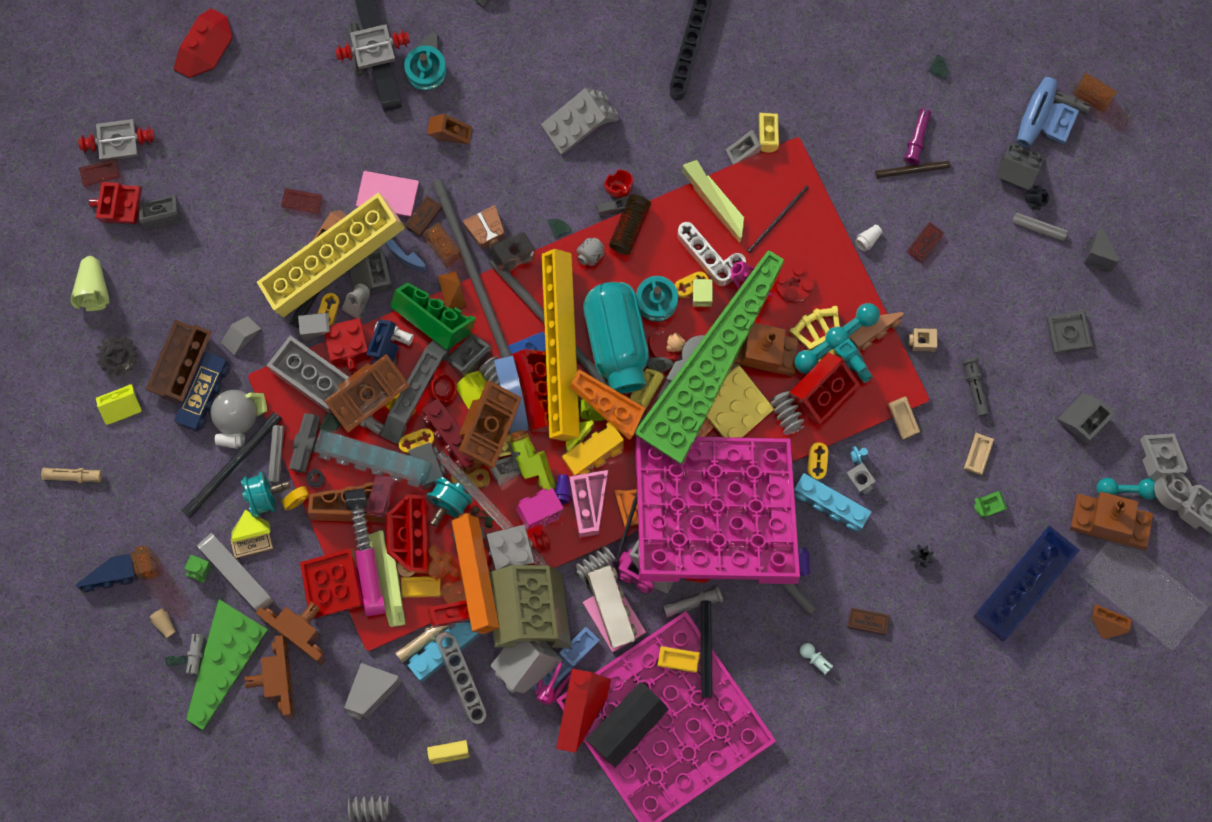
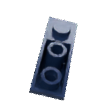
M132 554L111 557L79 581L76 587L83 592L94 591V587L99 586L111 588L115 583H121V585L132 584L133 580L138 579L135 557Z

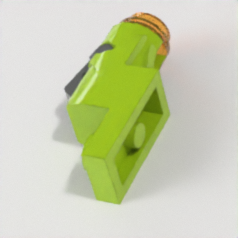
M524 429L511 433L509 440L514 468L520 470L525 479L539 475L538 483L541 488H546L547 491L552 488L555 489L556 484L545 452L534 453L536 450Z

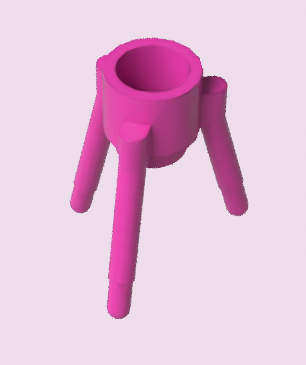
M744 261L735 263L731 268L732 275L730 278L735 282L738 290L741 288L739 281H746L750 271L754 270V267L747 265Z
M561 662L558 664L549 685L542 687L543 678L538 682L535 695H537L536 699L543 704L551 705V702L555 703L557 696L570 680L571 672L556 691L553 688L562 667Z

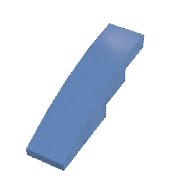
M587 627L571 641L570 648H564L559 652L558 655L563 661L553 688L600 641ZM556 668L543 678L542 687L549 685ZM536 683L533 687H531L535 692H536L538 683Z

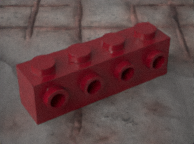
M438 398L422 409L424 422L428 427H433L435 430L433 431L434 435L439 441L442 440L445 443L444 448L450 456L454 455L456 458L455 463L460 470L464 469L469 475L484 465L458 452L464 439L459 436L461 429Z

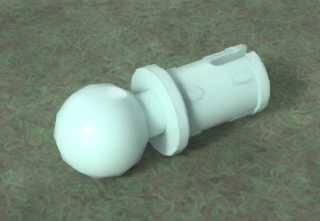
M804 643L801 645L800 654L802 657L810 658V664L813 663L824 675L832 669L833 665L820 655L821 652L816 654L812 644Z

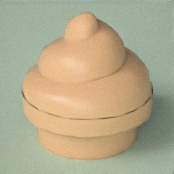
M676 332L670 335L667 340V351H682L686 343L685 340Z

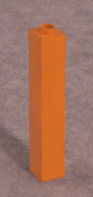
M468 513L461 514L459 518L452 520L471 628L473 632L485 634L499 629L482 533L479 518Z

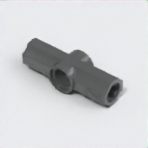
M304 413L299 433L296 434L294 439V452L289 469L298 473H306L310 456L315 450L316 434L321 418L314 414Z

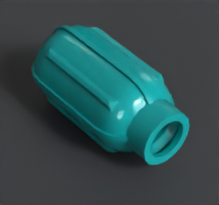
M624 282L599 284L588 292L583 304L595 366L600 375L608 379L609 387L621 394L636 392L647 386L643 369L649 359L648 346L636 293L630 285Z

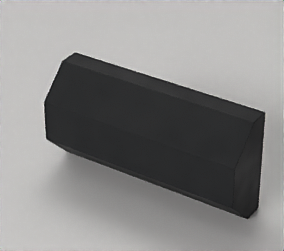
M639 682L586 741L616 768L665 715L669 708L648 687Z

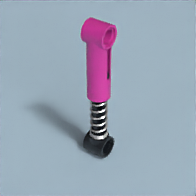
M360 488L344 491L347 510H350L351 515H353L351 520L354 521L355 540L358 544L355 556L362 588L365 615L367 617L384 614L385 606L380 587L375 550L369 544L371 540L368 538V526H366L365 508L367 507L365 490Z

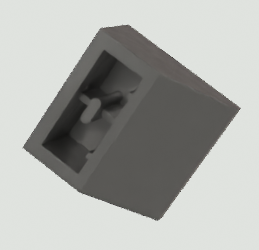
M1009 143L996 177L1029 190L1034 184L1044 157L1038 152H1030L1023 149L1021 145Z
M383 248L376 249L349 269L353 289L357 284L362 283L369 288L370 295L393 290Z
M1083 392L1057 420L1084 445H1087L1116 413L1101 400Z

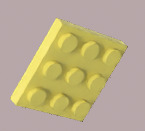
M736 365L729 372L706 418L722 437L742 438L772 412L774 408L740 365Z

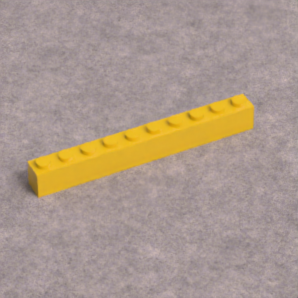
M553 249L542 254L549 438L569 441L580 437L578 394L569 387L577 372L571 253Z

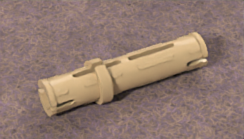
M42 468L41 477L42 480L100 483L102 472L101 470H85L84 468L75 470Z
M447 625L426 628L424 633L395 653L403 663L430 642H435L437 635L450 629V627Z

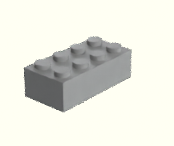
M291 335L267 364L270 372L329 414L332 411L324 400L339 390L337 386L349 378Z

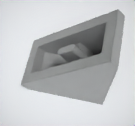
M751 130L728 147L726 151L732 164L759 154L761 145L754 131Z
M328 313L298 316L300 336L304 342L330 332Z
M247 316L231 324L221 344L235 356L262 329Z
M512 456L497 460L495 467L489 468L499 486L521 474L520 470L514 468Z

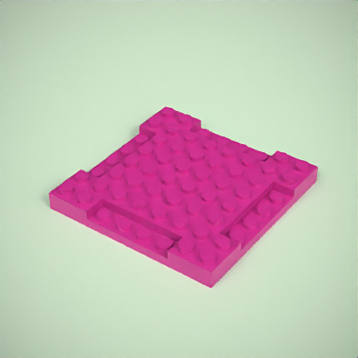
M636 436L635 467L638 502L639 581L679 582L680 578L758 580V583L798 584L800 570L790 439L696 437L683 465H680Z
M686 611L595 672V674L610 678L611 683L608 698L583 741L637 822H662L776 742L713 649L712 698H702L701 632ZM661 646L700 653L697 673L657 667ZM641 682L658 696L669 710L618 766L614 768L586 739ZM567 692L556 699L562 711H564Z

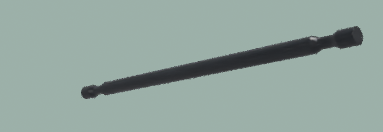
M807 185L754 242V245L748 249L750 253L809 188Z
M637 492L618 549V555L615 559V563L619 562V557L622 553L623 546L628 534V530L633 518V514L637 505Z

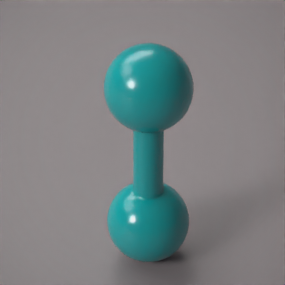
M1103 478L1096 486L1098 495L1101 491L1112 495H1117V493H1138L1145 500L1156 498L1154 491L1155 481L1151 478L1143 479L1138 485H1118L1112 478Z

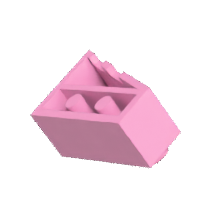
M608 470L570 477L580 538L599 535Z

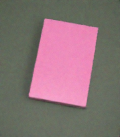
M364 171L356 208L379 192L389 202L396 215L410 218L414 209L419 181Z
M594 596L583 602L612 653L629 644L626 643L612 648ZM624 596L621 599L624 606L627 605L631 616L628 619L630 625L634 624L637 635L634 637L636 640L646 634V631Z

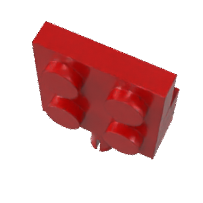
M101 182L99 199H90L89 206L97 207L95 218L101 223L136 224L142 188L140 186L121 185L114 182Z
M360 318L329 325L330 332L324 335L331 364L338 366L347 363L348 371L352 372V368L355 371L357 369L355 361L370 358V356L366 355L368 348Z

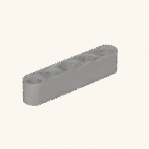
M212 533L197 545L256 611L260 607L265 610L274 602Z
M446 631L441 632L436 637V644L465 714L473 723H482L486 718V711L459 645L452 634ZM450 637V644L442 646V640ZM453 655H457L458 661L455 664H450V658ZM460 673H465V679L462 682H457V676ZM472 691V697L468 700L464 699L465 693ZM480 709L479 716L472 717L473 710Z

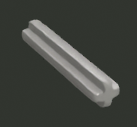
M1015 213L1012 221L1014 224L1062 241L1066 239L1068 232L1062 228L1020 213Z
M279 425L273 426L268 475V481L276 483L280 481L284 427Z

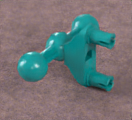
M871 303L860 305L853 320L843 327L830 328L826 333L825 341L812 351L803 350L799 352L794 360L796 369L801 373L808 374L819 363L818 360L833 349L843 359L848 368L855 371L864 383L870 381L873 376L864 363V358L849 339V336L862 326L871 327L876 325L880 318L878 307Z

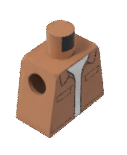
M495 205L463 221L464 228L481 249L489 246L493 254L503 250L499 241L505 238V234Z

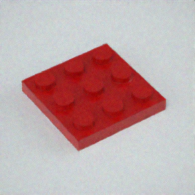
M353 548L300 562L307 607L312 602L321 609L313 620L364 606Z

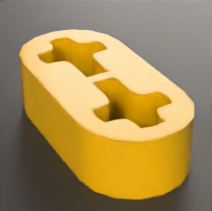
M696 272L675 283L677 291L680 285L683 287L690 286L686 288L685 293L678 291V297L687 298L693 295V280L697 279V277L708 279V276L703 272Z
M328 293L324 295L318 314L329 313V325H333L340 306L338 296L334 293ZM333 298L335 304H332L330 309H328L326 301H330Z
M427 428L410 433L399 440V448L404 454H409L408 450L410 449L402 447L407 440L409 443L416 441V443L410 445V449L429 442L432 445L435 440L434 434ZM425 433L427 436L431 435V437L428 438V442H425L424 440L417 441L419 439H422L423 434Z
M816 442L811 445L809 450L808 474L814 479H821L827 472L828 448L825 444ZM818 446H820V449H823V453L819 454V460L817 459V453H814ZM817 462H819L818 467L821 468L822 471L818 472V475L816 476V473L813 472V468H816Z
M306 486L291 491L282 499L281 502L285 511L298 507L309 497Z

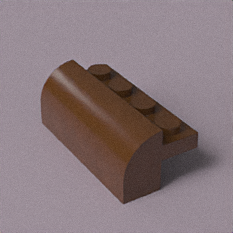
M175 319L145 390L159 395L168 401L181 404L212 331L195 324L192 327Z

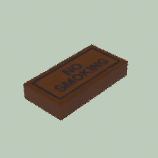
M426 196L405 223V227L421 237L442 209V205Z
M851 608L847 628L886 635L890 615Z

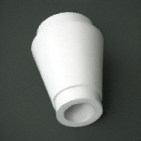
M874 225L857 235L855 240L857 247L862 251L870 250L883 233L882 229L878 225Z
M244 433L216 434L215 444L239 449L245 444Z

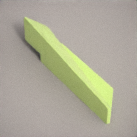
M697 160L684 164L682 166V173L694 186L693 189L735 239L741 242L744 221L742 214L709 175L706 176Z
M378 531L370 534L368 538L371 540L370 546L375 550L385 613L390 627L406 625L397 562L387 554L384 531Z

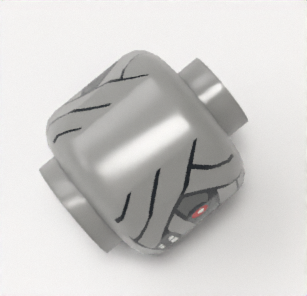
M596 238L585 239L576 250L578 261L582 265L594 266L604 256V245Z

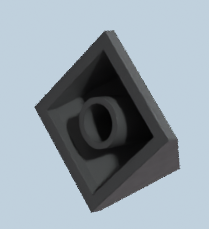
M176 195L140 203L139 220L145 231L182 222Z
M1101 227L1091 241L1084 264L1111 272L1120 259L1103 227Z
M472 334L446 358V361L463 378L468 373L475 372L493 355L490 345Z

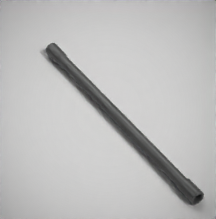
M437 179L432 182L437 198L440 200L500 351V357H508L511 351L507 346L448 198V192L443 180Z

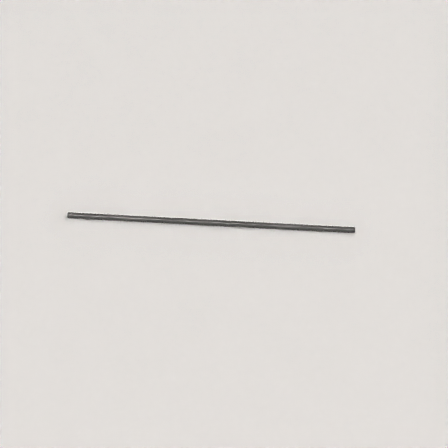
M496 257L492 259L489 264L545 324L544 309ZM576 345V360L593 378L609 386L608 379L600 375L596 366ZM641 417V419H640V421H639L638 426H639V425L641 424V422L644 420L642 417ZM781 584L809 616L816 610L814 605L794 584Z

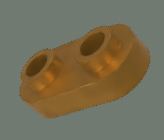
M458 467L451 475L453 484L459 483L465 488L483 489L490 483L488 471L482 468H478L468 475L464 469L460 470ZM459 474H464V478L461 480L458 479L457 476ZM483 475L484 479L479 481L477 480V476Z

